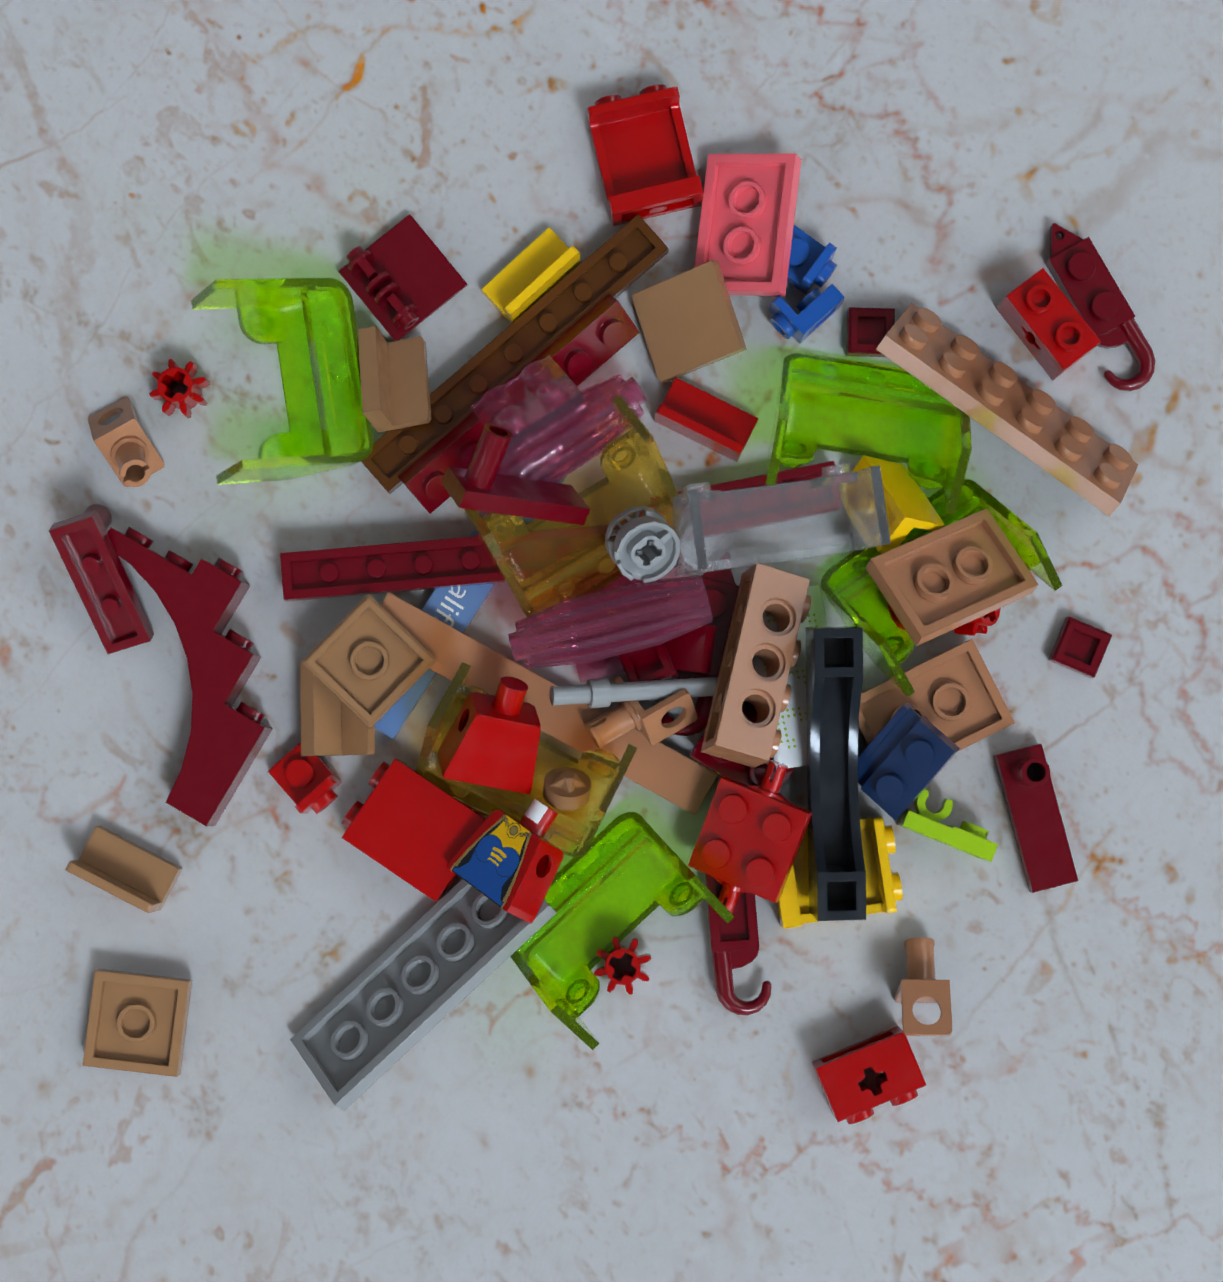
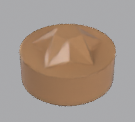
M561 767L553 769L545 775L543 798L552 807L571 811L582 808L589 802L591 779L584 772L575 768Z

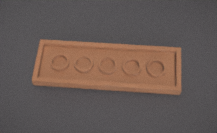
M913 303L908 306L885 335L876 350L1110 517L1121 504L1139 465L1132 460L1131 455L1123 447L1117 444H1109L1095 434L1093 428L1085 420L1076 416L1071 417L1057 407L1053 398L1046 392L1032 389L1022 382L1011 367L1002 362H994L980 352L979 347L973 340L964 335H957L945 327L934 312L927 308H919Z

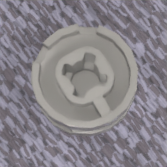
M637 506L624 510L612 520L605 534V548L622 575L631 581L638 579L643 583H648L664 577L676 565L680 555V540L662 514L654 508ZM640 511H643V517H639ZM625 518L628 522L622 526L619 521ZM616 524H617V525H618V529H617V530H613V528H614V527L616 526ZM610 536H616L615 540L609 539Z

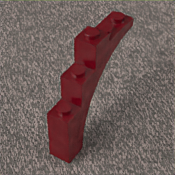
M111 527L108 535L118 556L129 563L158 595L175 623L188 662L192 689L191 732L182 768L165 803L206 827L216 826L272 731L271 727L262 723L266 716L264 713L242 701L237 708L233 706L261 659L260 656L250 651L254 642L231 629L226 636L222 634L250 586L239 580L243 573L242 570L219 557L214 565L201 558L193 573H190L189 571L193 563L168 550L165 557L149 549L153 540L142 533L128 527L124 534Z

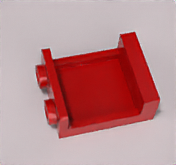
M663 84L652 85L642 89L639 92L640 95L623 99L620 95H609L596 100L595 105L587 108L588 124L613 226L626 224L637 214L642 219L702 206L704 192L700 175L697 176L680 109L678 87L666 88V85Z
M395 758L391 765L384 761L368 783L374 790L366 802L363 804L357 800L343 819L342 824L347 827V830L341 838L436 902L442 897L457 875L446 866L487 817L460 802L407 766L401 759Z

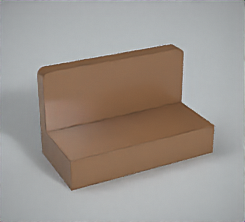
M376 326L358 329L362 412L378 433L429 423L431 421L427 350L424 339L418 336L396 342H387Z
M300 661L301 756L374 754L375 725L370 729Z
M96 826L79 859L69 861L65 870L147 913H152L163 908L183 868L102 826Z

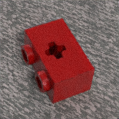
M1044 268L1006 295L996 308L1052 380H1055L1101 343V340Z
M899 1026L812 1061L814 1070L837 1122L845 1119L848 1124L863 1121L874 1115V1107L888 1101L891 1102L892 1106L911 1101L918 1096L917 1089L926 1086L908 1039ZM869 1067L875 1073L882 1072V1074L875 1078L877 1085L873 1088H869L864 1082L858 1083L865 1079L863 1070Z

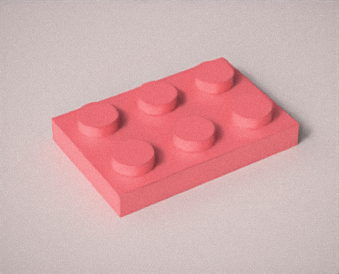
M796 153L708 154L694 268L711 260L718 261L729 295H786L802 160Z

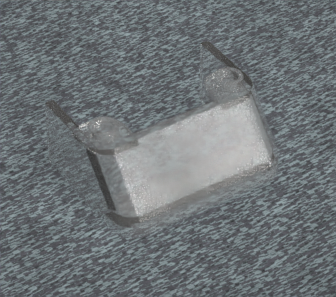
M850 464L833 465L821 468L822 477L811 480L722 492L721 490L711 491L710 482L681 486L682 493L673 497V529L680 540V555L674 566L675 576L750 567L756 563L765 565L844 554L891 544L880 465L871 466L857 472H851Z

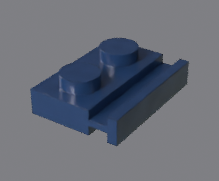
M909 702L902 705L858 757V784L861 786L860 789L895 821L905 813L960 750L956 744L927 718L921 717L912 709L913 706Z

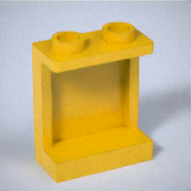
M882 817L860 819L866 870V915L882 912L887 914L897 912L896 901L903 900V892L899 873H891L888 854L896 853L892 826H884ZM808 827L780 900L777 902L779 922L783 929L801 927L805 923L819 922L809 912Z

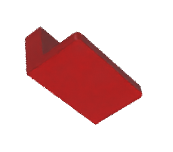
M676 377L662 405L659 404L655 412V422L735 462H738L759 419Z

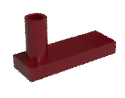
M493 423L485 424L468 469L448 466L442 480L444 488L457 506L462 509L577 525L585 524L591 510L572 485L497 474L513 435L508 429Z
M93 504L82 515L54 523L48 531L107 654H111L150 642L154 632L107 533V529L112 522V515L105 506Z
M1042 744L993 755L1029 892L1034 893L1079 881L1052 784L1050 767L1046 761Z

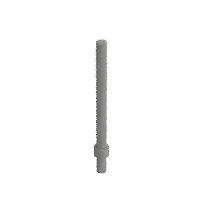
M718 677L610 683L607 678L588 679L586 684L551 686L549 698L552 706L587 704L589 708L609 707L611 702L666 699L682 689H687L691 697L714 696Z

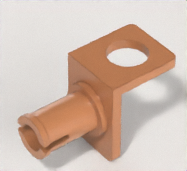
M128 397L115 402L88 418L94 443L125 487L142 486L148 482L153 473L164 468L163 459L137 421L132 402ZM122 413L120 417H118L112 423L103 425V423L111 416Z
M620 676L613 679L614 683L624 682ZM682 689L646 711L638 701H621L620 704L591 721H586L584 725L598 749L603 748L604 745L633 728L637 731L641 730L651 746L695 722L698 716L690 693L687 689ZM675 707H683L677 719L670 723H661L666 712Z
M915 937L906 939L904 942V947L906 948L907 979H901L895 993V1002L902 1004L903 1033L906 1036H950L952 1033L950 980L935 979V942L932 938ZM914 1003H937L941 1012L939 1020L930 1025L917 1021L912 1011Z

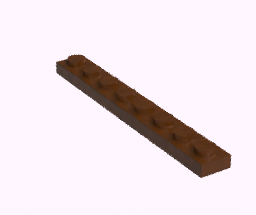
M637 214L430 394L431 421L429 423L387 431L357 458L389 494L394 492L403 484L398 478L400 474L607 295L610 294L615 299L667 255L669 248Z

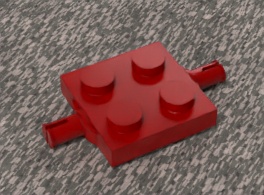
M769 761L761 785H746L726 776L720 778L690 858L689 867L712 876L723 885L716 905L713 908L715 913H722L723 917L732 918V913L740 893H752L774 903L780 900L813 812L790 803L782 794L778 793L786 770H788L787 765L779 764L778 761Z

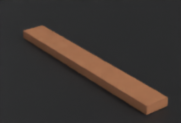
M387 593L381 606L437 659L429 669L472 693L479 692L494 696L502 677L510 676L522 680L528 685L524 702L535 706L541 724V731L696 816L717 777L715 772L660 742L651 746L644 734L635 728L607 743L603 748L598 749L584 723L605 713L599 708H589L587 704L552 706L549 690L551 686L557 685L395 595Z

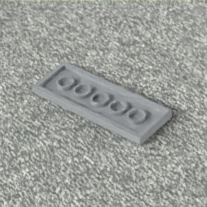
M462 879L299 1030L290 1041L333 1104L345 1111L557 912L544 898L536 918L530 924L506 912Z

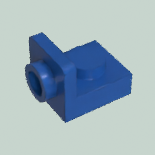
M794 225L787 282L805 295H807L814 284L822 288L837 267V264L832 261L837 247L830 242L826 247Z
M833 284L822 293L815 288L797 305V309L800 311L797 315L784 299L778 295L771 301L769 311L773 315L770 318V322L784 338L789 339L792 336L801 344L841 307L845 297Z

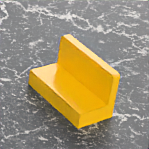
M548 227L481 289L482 294L512 324L581 264L580 252L573 245L568 248Z
M863 455L840 487L842 497L879 553H885L899 547L913 527L936 531L945 525L910 472L902 464Z

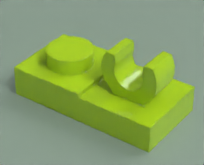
M924 790L914 801L917 813L906 810L898 819V826L984 861L992 862L998 847L997 843L986 839L989 831L963 820L960 828L939 823V821L950 815L953 801L944 798L941 808L937 812L932 813L926 808V799L930 792L928 790Z

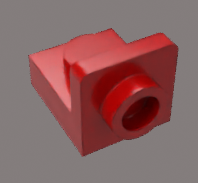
M301 742L267 771L295 802V808L300 814H306L310 810H313L316 814L322 812L338 797L334 789L342 783L320 756H301Z

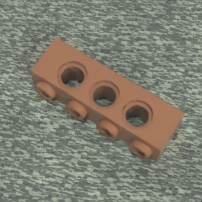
M760 563L754 564L742 573L701 748L702 753L753 768L770 761V758L776 755L781 741V731L777 730L780 712L785 711L791 696V685L787 684L790 667H794L801 651V640L797 639L799 626L807 618L811 606V596L807 595L810 579ZM763 612H767L775 618L777 622L776 632L769 630L765 626ZM754 656L759 657L765 662L767 666L766 677L760 676L754 670L752 664ZM743 701H747L755 707L757 711L756 723L748 721L743 715Z

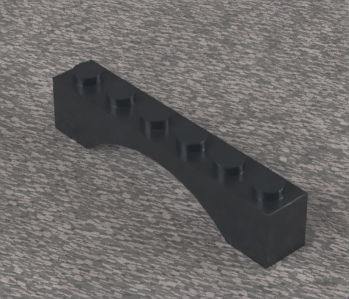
M854 626L805 627L808 810L813 812L808 824L809 912L817 921L866 920V870L862 848L858 797V729L863 684V628Z

